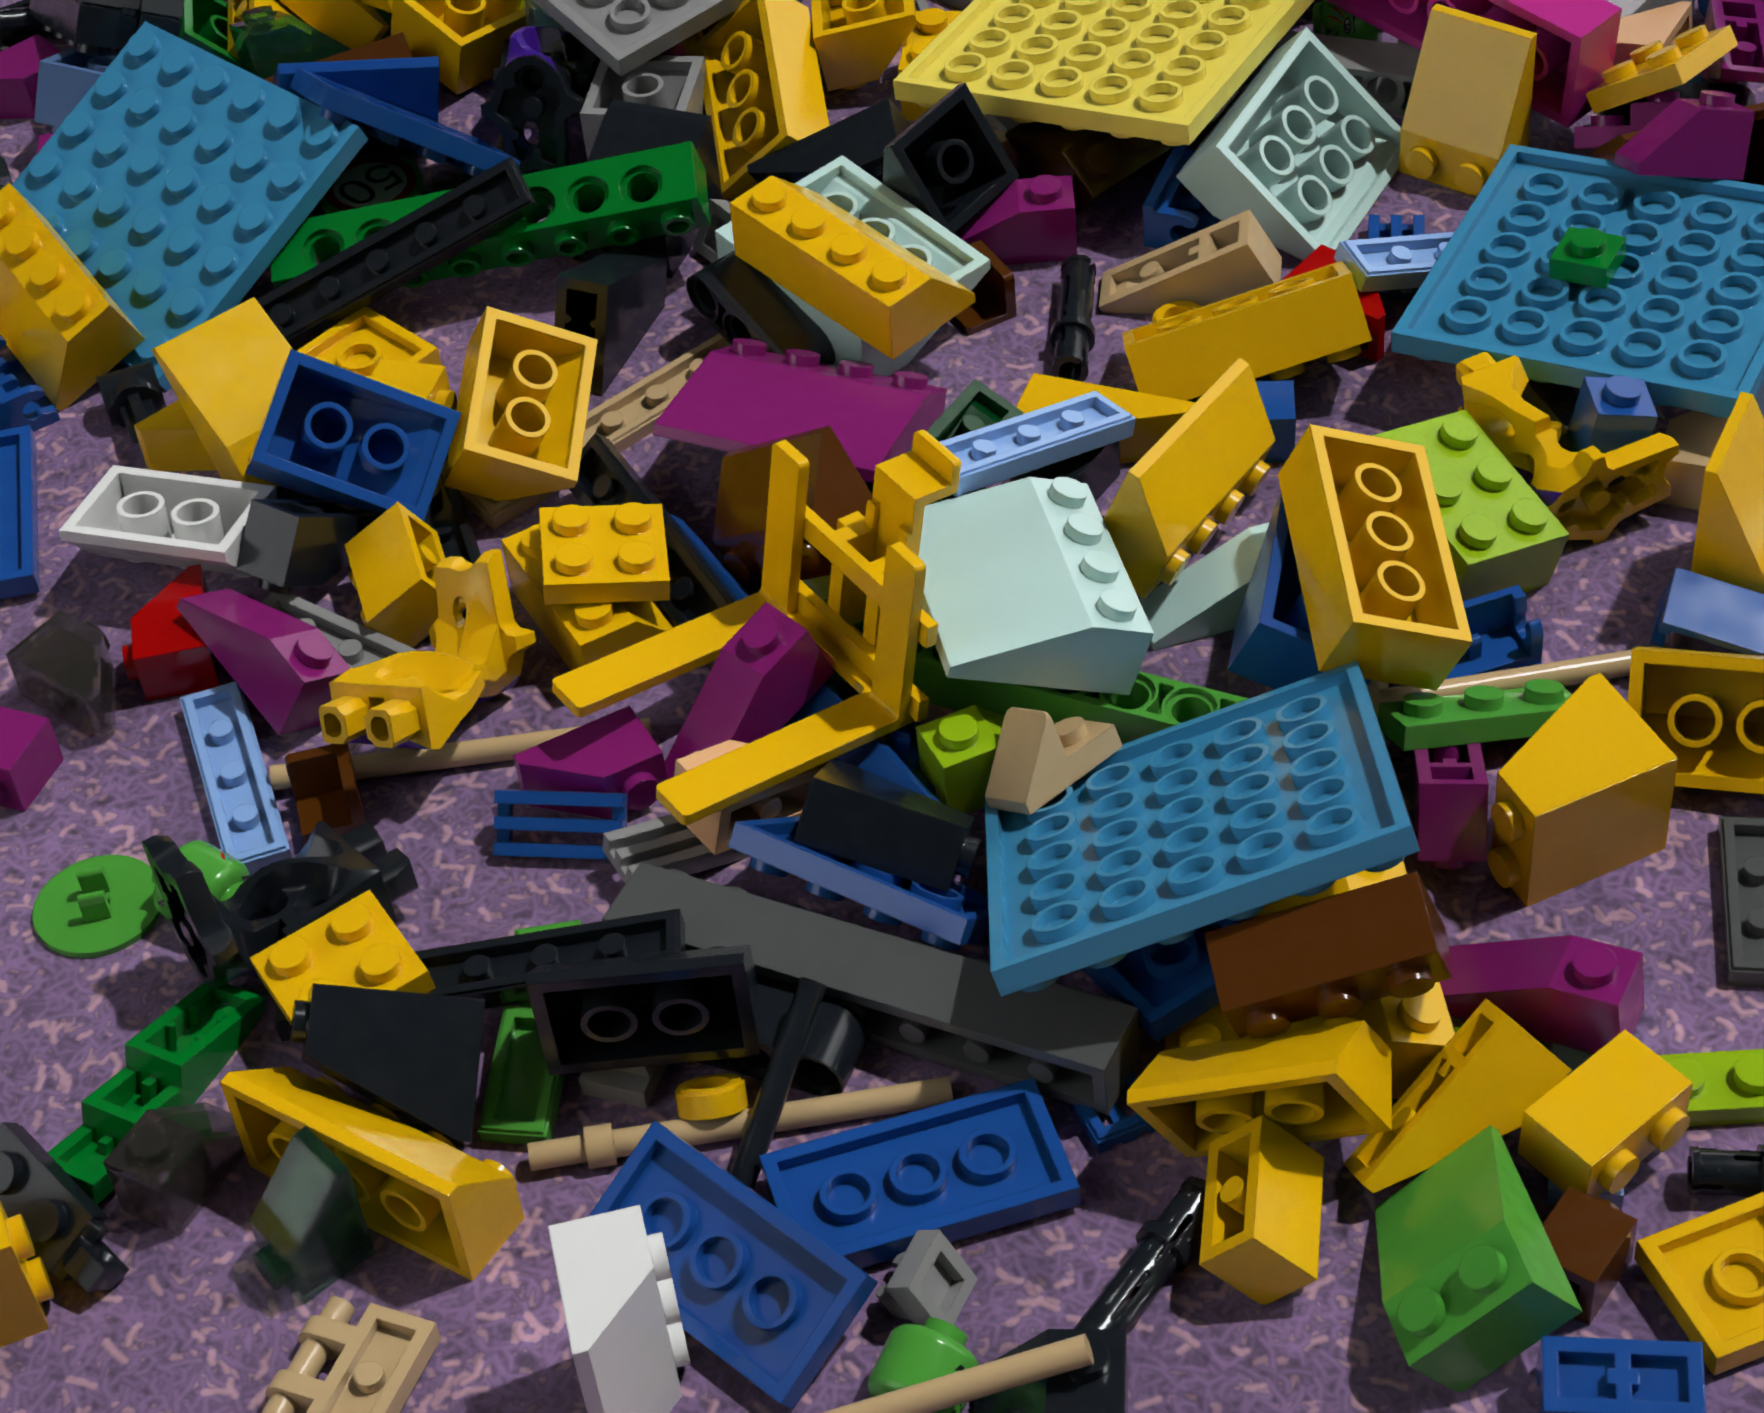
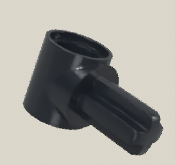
M151 361L96 377L111 424H119L125 427L132 443H139L134 425L166 407Z

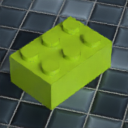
M1466 410L1372 435L1425 447L1463 601L1515 585H1519L1523 592L1527 593L1549 584L1570 534Z

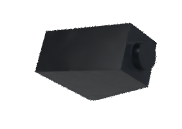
M616 247L557 275L554 326L598 339L591 393L603 395L665 307L668 256Z
M835 758L813 776L793 840L794 842L945 892L950 890L957 875L969 878L981 843L980 839L970 836L975 817Z
M313 983L308 991L307 1001H294L290 1043L303 1044L302 1062L371 1101L385 1106L394 1114L426 1132L435 1131L450 1140L453 1145L465 1146L472 1142L485 999Z

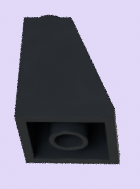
M615 99L611 101L587 162L692 141L706 169L708 201L710 199L723 200L711 116ZM654 196L646 198L643 202L650 200ZM700 228L693 229L685 235L673 236L667 234L642 239L629 246L611 245L586 250L581 255L573 256V260L586 262L616 247H623L668 256L666 277L672 278L694 246Z

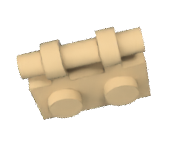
M331 1296L321 1313L310 1316L299 1333L298 1342L301 1346L287 1370H278L265 1391L268 1402L261 1413H400L441 1340L436 1322L370 1302L357 1326L348 1324L355 1313L353 1305L341 1297ZM338 1357L325 1381L317 1379L327 1359L335 1360Z

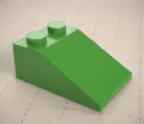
M1488 1126L1375 1206L1384 1308L1408 1366L1456 1392L1465 1391L1541 1340L1542 1336H1547L1583 1312L1502 1136L1495 1127Z

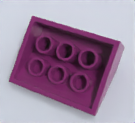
M736 338L733 339L732 346L710 351L656 420L653 435L729 452L831 426L862 479L874 483L875 465L908 452L912 447L914 432L919 430L927 431L944 413L947 388L928 385L929 377L920 373L895 371L893 377L874 374V365L870 363L841 360L839 361V366L820 363V354L816 352L788 349L785 355L766 352L767 343Z

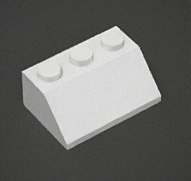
M113 465L59 529L61 541L99 556L126 559L133 563L148 562L177 566L182 569L201 564L202 570L234 574L243 578L254 577L236 570L251 500L277 499L275 486Z
M640 1205L548 1226L571 1352L587 1413H670L682 1397L676 1368L691 1365L662 1232L646 1234Z

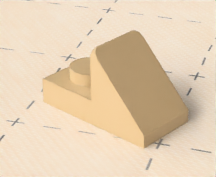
M1016 707L1009 708L1004 716L985 793V799L989 808L1027 815L1033 814L1123 747L1115 725L1087 721L1078 716L1066 718L1054 724L1049 713L1045 711Z

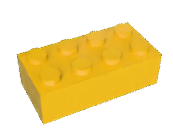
M1309 424L1279 471L1278 479L1318 671L1325 672L1358 660L1364 679L1437 691L1473 641L1425 447Z

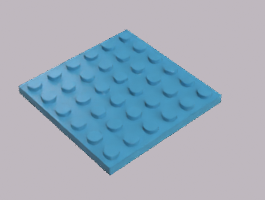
M146 21L129 39L128 43L103 74L98 77L94 85L64 119L63 123L46 144L32 158L31 162L12 186L47 219L145 338L118 364L127 368L151 361L160 388L167 392L172 387L151 349L237 306L367 142L368 138L359 126L347 120L342 125H339L327 118H322L318 115L321 107Z
M1510 144L1392 330L1391 352L1415 356L1421 360H1436L1451 364H1457L1482 352H1488L1495 362L1516 355L1519 357L1528 379L1539 383H1554L1575 388H1581L1584 376L1611 377L1623 375L1633 379H1644L1654 405L1683 408L1707 413L1719 418L1729 417L1740 392L1750 393L1756 397L1764 381V186L1727 179L1636 175L1614 164V161ZM1569 227L1580 229L1595 228L1607 234L1626 237V257L1606 289L1549 278L1550 257Z
M1358 660L1124 743L1121 749L1031 815L989 808L985 799L991 974L1001 997L1019 990L1023 992H1036L1052 985L1059 976L1088 966L1093 969L1109 967L1122 960L1128 952L1154 943L1162 945L1178 943L1191 936L1197 928L1223 919L1231 921L1247 919L1259 913L1266 904L1295 894L1298 896L1316 895L1330 888L1335 880L1364 870L1369 872L1388 870L1401 863L1407 855L1419 852L1420 848Z

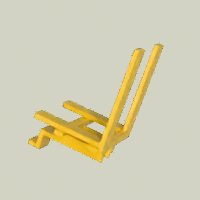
M926 430L914 432L911 451L875 465L872 499L867 501L865 517L859 511L839 518L837 519L836 530L830 527L806 505L810 467L808 459L785 439L774 443L771 453L761 589L755 594L564 673L552 680V692L575 716L584 717L715 661L722 647L766 602L808 630L831 667L859 694L657 784L656 799L680 824L690 825L914 721L919 722L927 718L929 697L913 684L917 643L919 642L925 648L935 645L939 626L922 609L926 565L919 558L924 508L928 504L958 492L961 460ZM803 537L832 563L828 604L800 579ZM864 620L863 633H861L854 624Z

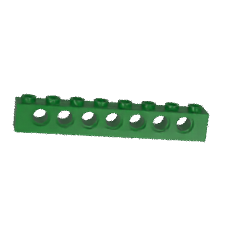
M688 141L524 174L523 177L540 209L401 287H420L428 281L454 276L471 277L477 275L480 271L505 266L523 267L535 260L560 255L567 257L578 256L586 250L611 245L629 246L642 239L667 234L673 236L685 235L693 229L711 226L706 169L693 142ZM452 189L306 218L271 262L272 284L278 288ZM654 196L650 200L643 202L646 198ZM547 217V218L544 219L543 221L537 223L539 220H541V219Z

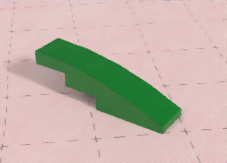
M202 983L125 1043L126 1067L81 1101L83 1124L47 1153L98 1205L139 1168L171 1134L247 1038L266 1010V998L228 983L216 990H212L205 983Z

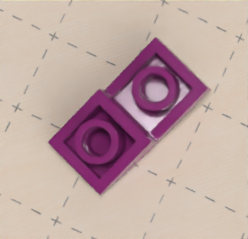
M1662 91L1647 96L1646 102L1630 103V125H1624V116L1620 115L1591 116L1590 126L1574 127V149L1584 152L1593 151V149L1621 134L1642 130L1677 98H1681V92Z

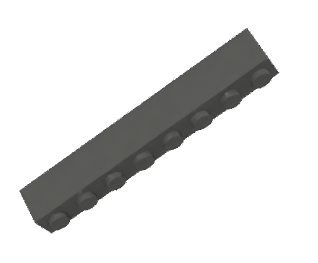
M640 862L602 918V921L680 908L685 922L686 951L708 949L715 946L750 945L757 984L794 994L800 977L809 978L826 985L827 989L822 1001L849 1009L861 1017L869 1028V1042L1008 1085L1034 1078L1041 1095L1079 1106V1104L1094 1108L1096 1112L1105 1115L1110 1114L1130 1071L1132 1072L1141 1055L1138 1007L1124 1004L1114 997L1097 996L1060 985L1056 982L1036 992H1023L1019 990L1001 997L991 974L990 962L987 960L964 957L931 947L923 941L906 940L872 930L858 922H845L814 913L797 904H784L750 894L739 887L722 886L692 877L681 870H668Z

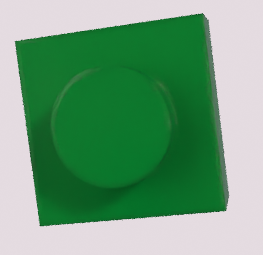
M1569 227L1550 257L1549 278L1606 289L1626 257V237L1607 234L1595 228L1580 229Z

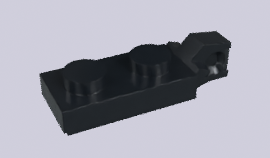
M3 1122L0 1125V1201L7 1217L9 1218L21 1213L33 1243L35 1257H41L45 1268L49 1272H52L62 1281H70L74 1278L88 1292H93L94 1290H107L110 1292L129 1271V1268L102 1241L109 1232L104 1224L108 1216L22 1125Z

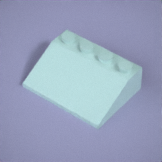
M1305 27L1263 61L1176 177L1214 217L1222 221L1250 209L1275 247L1304 260L1321 244L1336 250L1339 241L1350 239L1399 168L1401 127L1319 39Z
M843 155L794 183L819 193L970 291L991 268L989 258ZM730 221L715 230L718 259L735 250L732 222ZM773 281L827 335L835 352V362L833 364L835 366H839V361L841 360L861 361L874 365V374L890 376L895 371L906 366L938 330L936 329L892 360Z
M1026 477L925 506L919 558L926 565L922 609L939 624L935 646L947 678L1130 695L1154 632L1087 483H1081L1069 477H1057L1055 479Z

